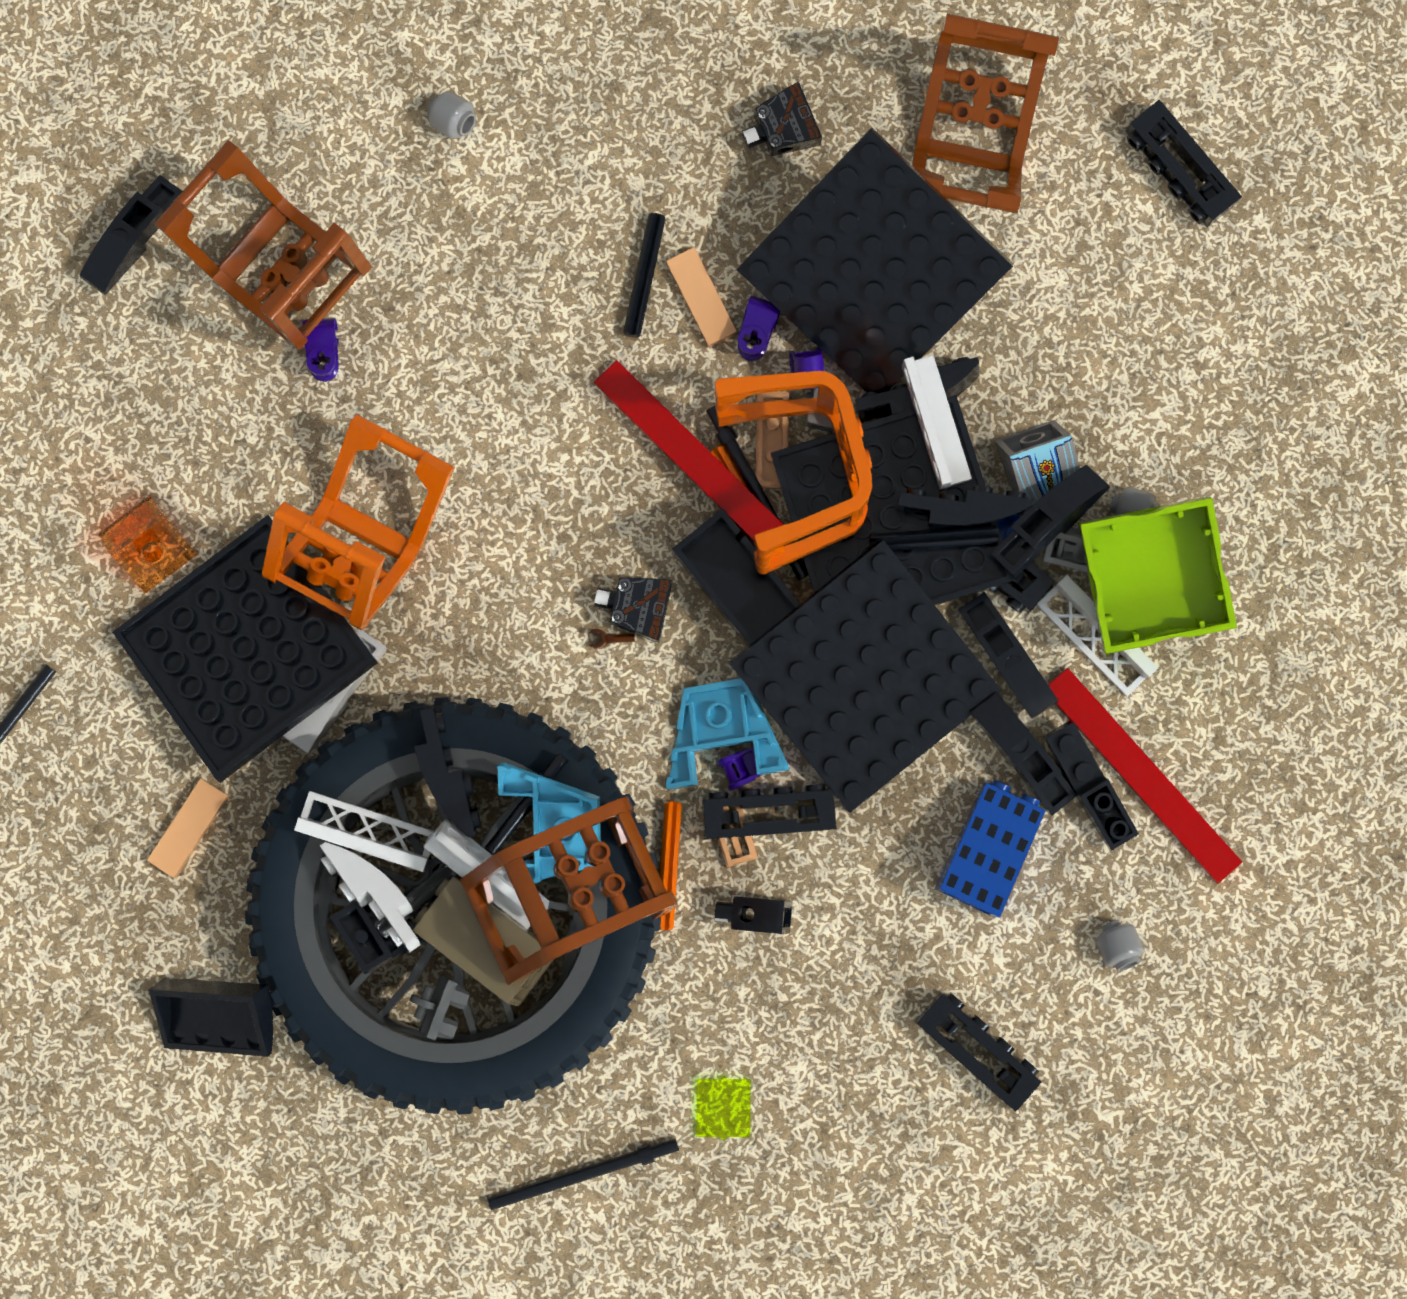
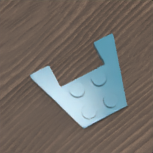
M741 678L684 688L676 727L678 729L675 748L672 749L670 761L673 762L670 777H667L666 789L673 790L698 786L695 752L750 742L754 744L757 774L765 775L789 771L788 763L759 700Z
M500 763L497 766L498 795L533 797L534 835L600 807V797L507 763ZM599 823L592 827L598 840L601 841V829ZM580 832L561 840L567 855L574 856L578 860V871L591 866L585 859L587 848ZM548 846L535 851L534 860H524L534 884L543 879L556 876L553 870L556 862Z

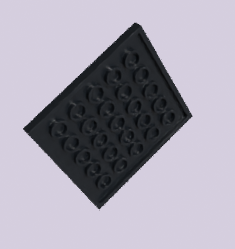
M871 127L741 263L737 271L866 393L874 391L882 393L889 391L904 376L901 367L904 359L914 357V360L921 359L1013 267V263Z
M957 395L948 397L947 400L972 479L939 490L914 408L861 424L864 437H862L865 449H868L872 462V468L870 469L872 474V491L867 503V515L863 525L854 535L803 557L813 592H816L870 548L869 537L871 534L942 529L927 527L929 514L898 510L900 492L906 493L909 488L926 491V496L939 498L941 493L959 496L958 501L964 502L967 489L973 490L974 486H985ZM835 433L770 453L791 522L801 520L852 498ZM850 516L836 523H833L827 527H824L818 531H815L809 535H806L800 539H797V541L803 540L824 530L832 528L836 525L844 523L849 520ZM995 523V524H991V525H987V526H993V525H995V526L998 527V524ZM1000 530L999 541L996 544L893 551L935 606L1015 581V577L991 555L992 551L1003 541Z
M269 515L265 516L112 632L214 778L220 783L378 664V661L345 617L279 581L273 583L262 576L273 522ZM293 563L284 574L332 600L321 585H313L307 580V570Z
M883 539L876 542L728 662L827 786L834 791L836 797L849 813L971 716L970 711L993 693L996 692L998 694L1002 691Z

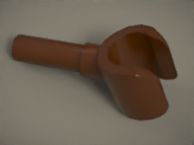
M600 629L589 631V634L600 633L602 635L601 643L597 645L589 644L595 649H602L607 644L635 642V634H606V632Z

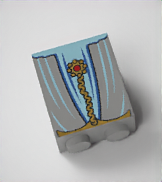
M1055 420L994 440L1012 491L1026 493L1025 498L1033 499L1032 505L1062 480L1080 469L1071 434Z

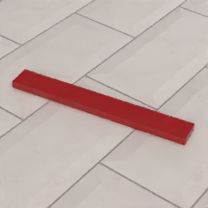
M617 360L594 381V384L720 509L723 508L735 524L753 542L755 534L784 525Z
M1066 668L1048 684L1059 700L1056 703L1058 708L1069 720L1074 721L1076 727L1217 884L1242 863L1241 859L1069 668Z

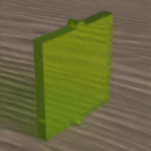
M721 1076L720 1079H697L696 1137H720L721 1140H726L727 1137H750L751 1079H727L726 1076Z

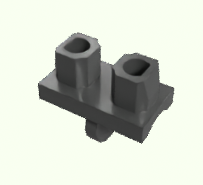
M440 975L436 988L425 985L422 996L412 994L409 1001L418 1005L413 1017L423 1020L419 1032L432 1040H436L437 1037L453 1039L458 1028V1022L445 1017L449 1005L464 1009L470 993L458 986L457 982L451 978Z

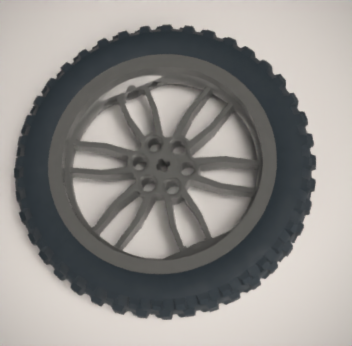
M444 697L435 698L434 705L418 704L417 701L405 703L402 711L387 712L384 709L373 714V721L369 723H354L344 729L345 736L340 740L334 739L332 742L326 741L317 748L320 755L316 759H309L295 771L298 776L297 780L280 790L276 797L280 804L277 809L271 810L269 815L266 816L261 827L266 831L265 836L258 841L257 847L253 848L251 859L257 863L256 868L250 870L249 878L247 879L246 891L252 893V900L248 902V910L245 911V924L252 925L253 931L249 934L251 956L258 957L259 963L256 965L258 975L256 976L259 984H267L269 987L273 1012L276 1016L283 1015L285 1018L284 1025L289 1030L287 1034L294 1043L302 1040L305 1044L304 1050L310 1055L309 1058L318 1066L323 1063L327 1064L328 1070L335 1075L334 1079L346 1085L352 1081L354 1087L362 1091L363 1095L372 1099H376L378 1095L384 1096V1100L393 1102V1107L407 1109L410 1104H413L415 1109L425 1110V1113L439 1114L441 1108H446L447 1111L456 1110L457 1114L461 1115L471 1114L473 1107H478L479 1109L490 1108L492 1111L504 1108L505 1101L520 1099L524 1102L535 1097L536 1089L542 1090L548 1086L554 1088L564 1082L563 1074L570 1072L574 1068L581 1070L590 1062L588 1055L591 1052H595L599 1046L605 1048L613 1039L610 1033L612 1028L616 1026L618 1021L625 1022L632 1012L628 1007L629 1002L633 1000L636 993H642L646 981L641 976L646 964L653 963L656 950L650 946L655 931L660 930L661 918L658 917L652 920L651 916H648L566 953L562 974L551 989L528 1010L517 1015L512 1005L500 999L507 1017L505 1023L480 1030L470 999H468L466 1006L462 1010L469 1030L467 1033H455L453 1039L437 1037L436 1040H432L420 1033L419 1028L390 1017L392 1009L417 983L437 950L424 940V943H422L425 948L409 978L382 1009L379 1010L359 992L360 987L375 970L364 974L362 971L355 981H351L336 956L328 928L333 904L347 907L357 900L349 902L348 899L339 897L340 894H337L341 877L338 873L331 876L320 860L325 856L320 847L323 843L327 842L344 849L345 847L294 831L298 817H301L309 791L368 810L385 797L392 795L400 820L412 824L402 795V788L425 780L414 746L427 743L420 710L436 708L437 714L443 713L447 732L441 733L444 746L450 745L454 765L448 766L450 772L463 770L464 776L470 775L471 778L498 784L497 766L500 763H507L538 774L539 772L543 773L555 756L560 753L569 761L554 779L555 781L599 796L600 806L627 796L633 807L636 805L630 794L622 795L615 784L618 777L609 767L603 770L595 759L596 753L587 745L582 748L577 746L570 740L571 733L561 726L553 730L543 722L542 716L532 712L527 717L520 715L514 711L512 705L501 702L495 708L489 707L487 703H482L481 699L468 698L466 704H457L456 702H451L450 698ZM517 796L513 803L490 827L480 843L482 848L487 845L524 796ZM314 800L309 819L322 823L333 817L326 803ZM436 801L441 821L443 822L447 819L452 823ZM334 806L337 814L346 811ZM633 810L631 815L646 846L645 837L649 835L645 822H637L636 814ZM353 812L340 817L345 830L349 832L361 819L359 814ZM335 820L327 824L339 828ZM607 820L601 822V842L606 843L610 848V863L615 873L621 875L625 881V888L622 893L629 908H632L644 902L639 892V889L644 885L626 846H618ZM413 833L407 836L415 853L422 855L424 845L418 835ZM649 853L656 867L657 861L655 853ZM530 854L522 857L523 860H525ZM429 856L424 876L418 881L380 865H372L384 873L391 881L406 888L404 896H406L443 862L438 858L432 859ZM598 881L597 884L588 889L592 891L594 896L591 907L598 922H601L617 913L610 898H606L600 892V881ZM434 896L427 905L429 908L437 899V896ZM549 900L548 908L568 911L569 915H572L568 936L585 929L579 912L572 910L569 904ZM423 908L419 909V910L413 915L414 921H415V918L417 917V915L419 914V912H420ZM452 962L455 982L467 991L465 971Z

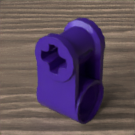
M752 295L748 301L743 324L738 335L739 354L748 361H756L764 356L781 312L770 301ZM752 338H756L757 344L753 346V349L747 348V342H750Z
M323 318L307 336L308 341L305 344L307 366L314 378L322 382L331 381L336 377L339 370L337 347L339 339L336 338L335 330H338L336 318ZM303 320L302 326L307 322V320ZM326 358L328 363L325 364V369L320 370L317 365L321 363V359Z
M819 347L815 348V351L800 353L789 351L791 373L824 371L822 350Z
M754 746L744 751L741 750L716 762L718 766L723 768L730 784L728 786L729 792L762 776L757 774ZM732 764H735L737 771L740 775L739 778L737 777Z

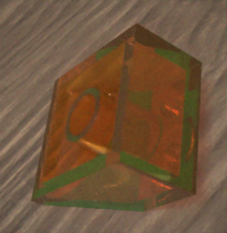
M151 495L98 533L110 555L144 593H147L197 555L169 516Z

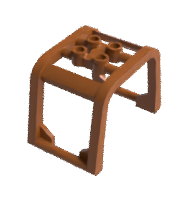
M947 13L939 36L912 166L946 199L1018 213L1022 198L1021 178L1026 146L1046 62L1049 55L1055 56L1059 41L1058 36ZM951 43L1033 59L1027 85L1010 82V79L1005 75H997L995 77L981 75L972 68H967L963 71L946 68ZM943 81L960 84L966 91L977 89L972 98L973 106L966 100H959L956 103L939 100ZM990 92L996 97H1005L1008 94L1023 97L1020 117L1005 114L996 106L986 109L990 104ZM936 112L951 115L958 122L971 120L984 123L990 129H997L1000 126L1017 129L1011 155L931 139ZM927 156L1007 172L1006 187L989 186L988 194L943 185L944 176L926 170Z
M229 140L206 163L205 167L155 222V225L215 283L298 350H301L307 343V336L360 276L364 277L372 268L347 232L336 223H333L327 231L319 227L285 199L245 154ZM242 173L271 205L217 266L187 237L194 215L186 207L215 174L225 181ZM290 220L304 232V235L296 244H288L284 247L282 256L271 268L264 270L261 274V284L252 294L248 293L235 281L286 222ZM316 241V244L312 247L316 254L307 263L305 252ZM336 258L339 259L351 271L299 330L287 317V314L292 309L301 311L307 306V295L315 286L321 287L328 282L329 274L327 268ZM270 292H272L268 299L262 304L261 302L267 297V295Z
M628 796L609 802L515 843L494 854L460 879L507 985L527 977L537 969L570 951L643 918L651 916L652 920L663 916L678 904L673 892H667L631 815L634 808ZM606 820L618 846H626L644 885L639 889L644 902L632 908H629L622 893L625 888V881L621 875L615 873L610 863V848L606 843L598 840L592 827ZM580 832L587 848L585 859L591 865L582 869L580 873H577L579 869L578 860L574 856L567 855L561 842L562 839ZM546 846L549 847L556 862L553 868L554 874L563 881L569 894L568 904L572 910L579 912L585 925V929L561 940L522 858ZM503 868H505L541 947V950L525 959L514 944L505 948L487 908V905L494 901L489 879ZM598 881H600V892L606 898H610L617 913L601 922H598L591 907L594 896L592 891L588 889L597 884Z

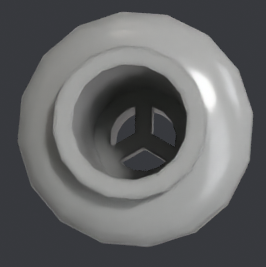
M451 91L443 92L439 96L434 97L428 105L430 126L451 139L467 136L475 126L476 114L473 104Z
M1127 487L1122 491L1121 495H1114L1110 506V513L1117 515L1157 507L1160 504L1156 503L1154 494L1133 487Z
M1116 920L1102 927L1103 933L1097 937L1096 945L1107 967L1116 968L1118 972L1134 967L1141 962L1140 957L1144 953V947L1133 925H1121L1120 921Z

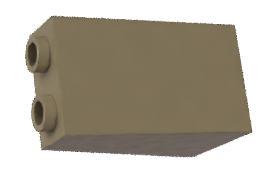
M453 876L450 881L448 879L444 880L435 892L437 899L431 907L425 906L415 918L414 922L417 925L412 931L505 1003L520 1006L553 960L527 977L507 985L460 879ZM490 903L487 905L505 948L514 944L524 959L541 950L534 933L523 927L495 904Z

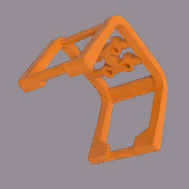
M824 371L718 379L715 382L714 393L716 418L719 427L766 418L816 413L825 416L833 427L852 496L849 500L801 520L755 534L754 543L756 551L754 552V561L758 573H769L854 535L863 525L868 511L867 503L872 491V474L870 470L872 462L868 449H865L862 437H864L861 421L855 416L851 397L845 384L835 375ZM818 387L817 398L734 404L749 395ZM850 516L849 520L844 523L836 525L832 528L824 530L820 533L812 535L798 542L786 545Z
M356 414L350 421L324 496L312 516L286 502H283L275 512L262 576L273 583L278 581L349 619V623L360 630L365 629L406 575L417 557L455 467ZM379 442H382L418 462L415 473L427 488L428 493L410 538L339 500L357 451L375 450ZM326 521H329L398 560L389 572L382 570L385 556L357 541L351 546L323 531L321 528ZM297 533L286 546L288 534ZM308 545H311L322 551L323 555L322 558H311L302 552ZM293 563L307 570V580L311 584L319 586L325 583L335 588L336 596L343 601H350L355 596L352 611L284 574Z

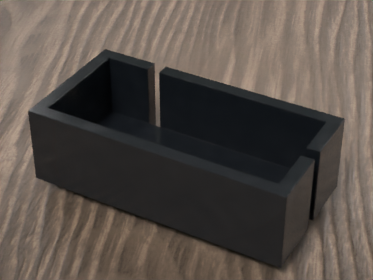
M722 508L674 546L672 554L748 647L800 605V603L774 571L766 574L758 573L754 561L756 548L746 536L740 540L739 544L736 539L741 536V530Z

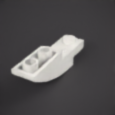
M359 629L357 631L358 636L375 659L379 661L387 651L386 646ZM373 667L284 734L283 737L309 755L348 706V699Z
M327 842L320 845L325 854L320 860L331 876L338 873L343 883L338 886L349 902L356 899L361 908L368 904L379 921L385 917L391 925V928L386 931L397 947L404 944L410 953L421 944L404 919L405 916L413 912V909L399 888L384 873L357 854Z

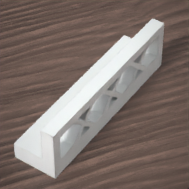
M934 355L914 360V357L904 359L901 367L939 490L970 481L972 477Z
M1068 575L1062 578L1036 605L1126 697L1158 669L1156 664L1140 648L1114 652L1113 660H1100L1095 655V641H1101V637H1095V629L1099 632L1094 601ZM1059 592L1068 601V614H1055L1046 603ZM1072 606H1073L1080 614H1072ZM1060 618H1068V626ZM1072 618H1085L1091 624V637H1077L1072 631ZM1082 641H1091V650ZM1118 653H1119L1126 661H1124V660H1118ZM1105 664H1113V672ZM1118 664L1131 665L1140 674L1128 687L1118 678Z
M312 791L308 793L301 817H298L294 831L421 872L426 868L430 852L425 848L422 855L409 851L403 838L413 833L425 835L429 838L434 833L433 830ZM314 800L326 803L333 817L322 823L309 819ZM334 806L346 811L337 814ZM350 812L359 814L365 825L364 828L354 833L346 831L340 820V817ZM366 817H369V818H372V819H375V820H378V821H376V822H374V823H372V824L369 825V823H368ZM335 820L339 828L327 824ZM382 822L391 824L397 838L387 843L377 841L371 828ZM397 827L409 831L401 835ZM367 830L371 838L358 834ZM399 841L403 849L391 844Z
M447 819L440 824L423 846L462 878L493 856L470 837L468 838ZM503 868L489 879L494 899L493 903L528 929L531 925L505 868ZM539 893L542 902L547 910L549 900Z

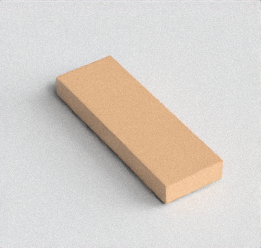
M695 247L666 260V264L708 348L737 334Z
M789 392L757 394V402L789 400ZM789 416L756 421V477L763 489H781L770 453L788 447Z
M200 778L147 861L171 877L176 878L229 798V795Z

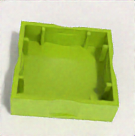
M1206 496L1078 522L1102 647L1106 654L1153 645L1173 637H1194L1237 628L1229 582L1224 574L1221 563V540L1211 497Z

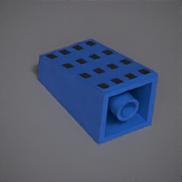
M993 780L992 784L983 783L934 889L992 917L1000 918L1046 810L1039 807V800L1026 794H1022V797L1019 798L1009 793L1011 787Z

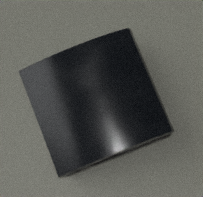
M355 901L330 917L364 974L374 971L409 952L404 944L397 947L390 935L386 938L380 935L374 925L378 918L368 904L361 908L359 903ZM409 918L406 922L413 930L415 926ZM414 932L420 944L424 943V940Z

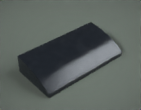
M164 978L148 989L164 1048L268 1057L272 1054L273 1011L267 984Z

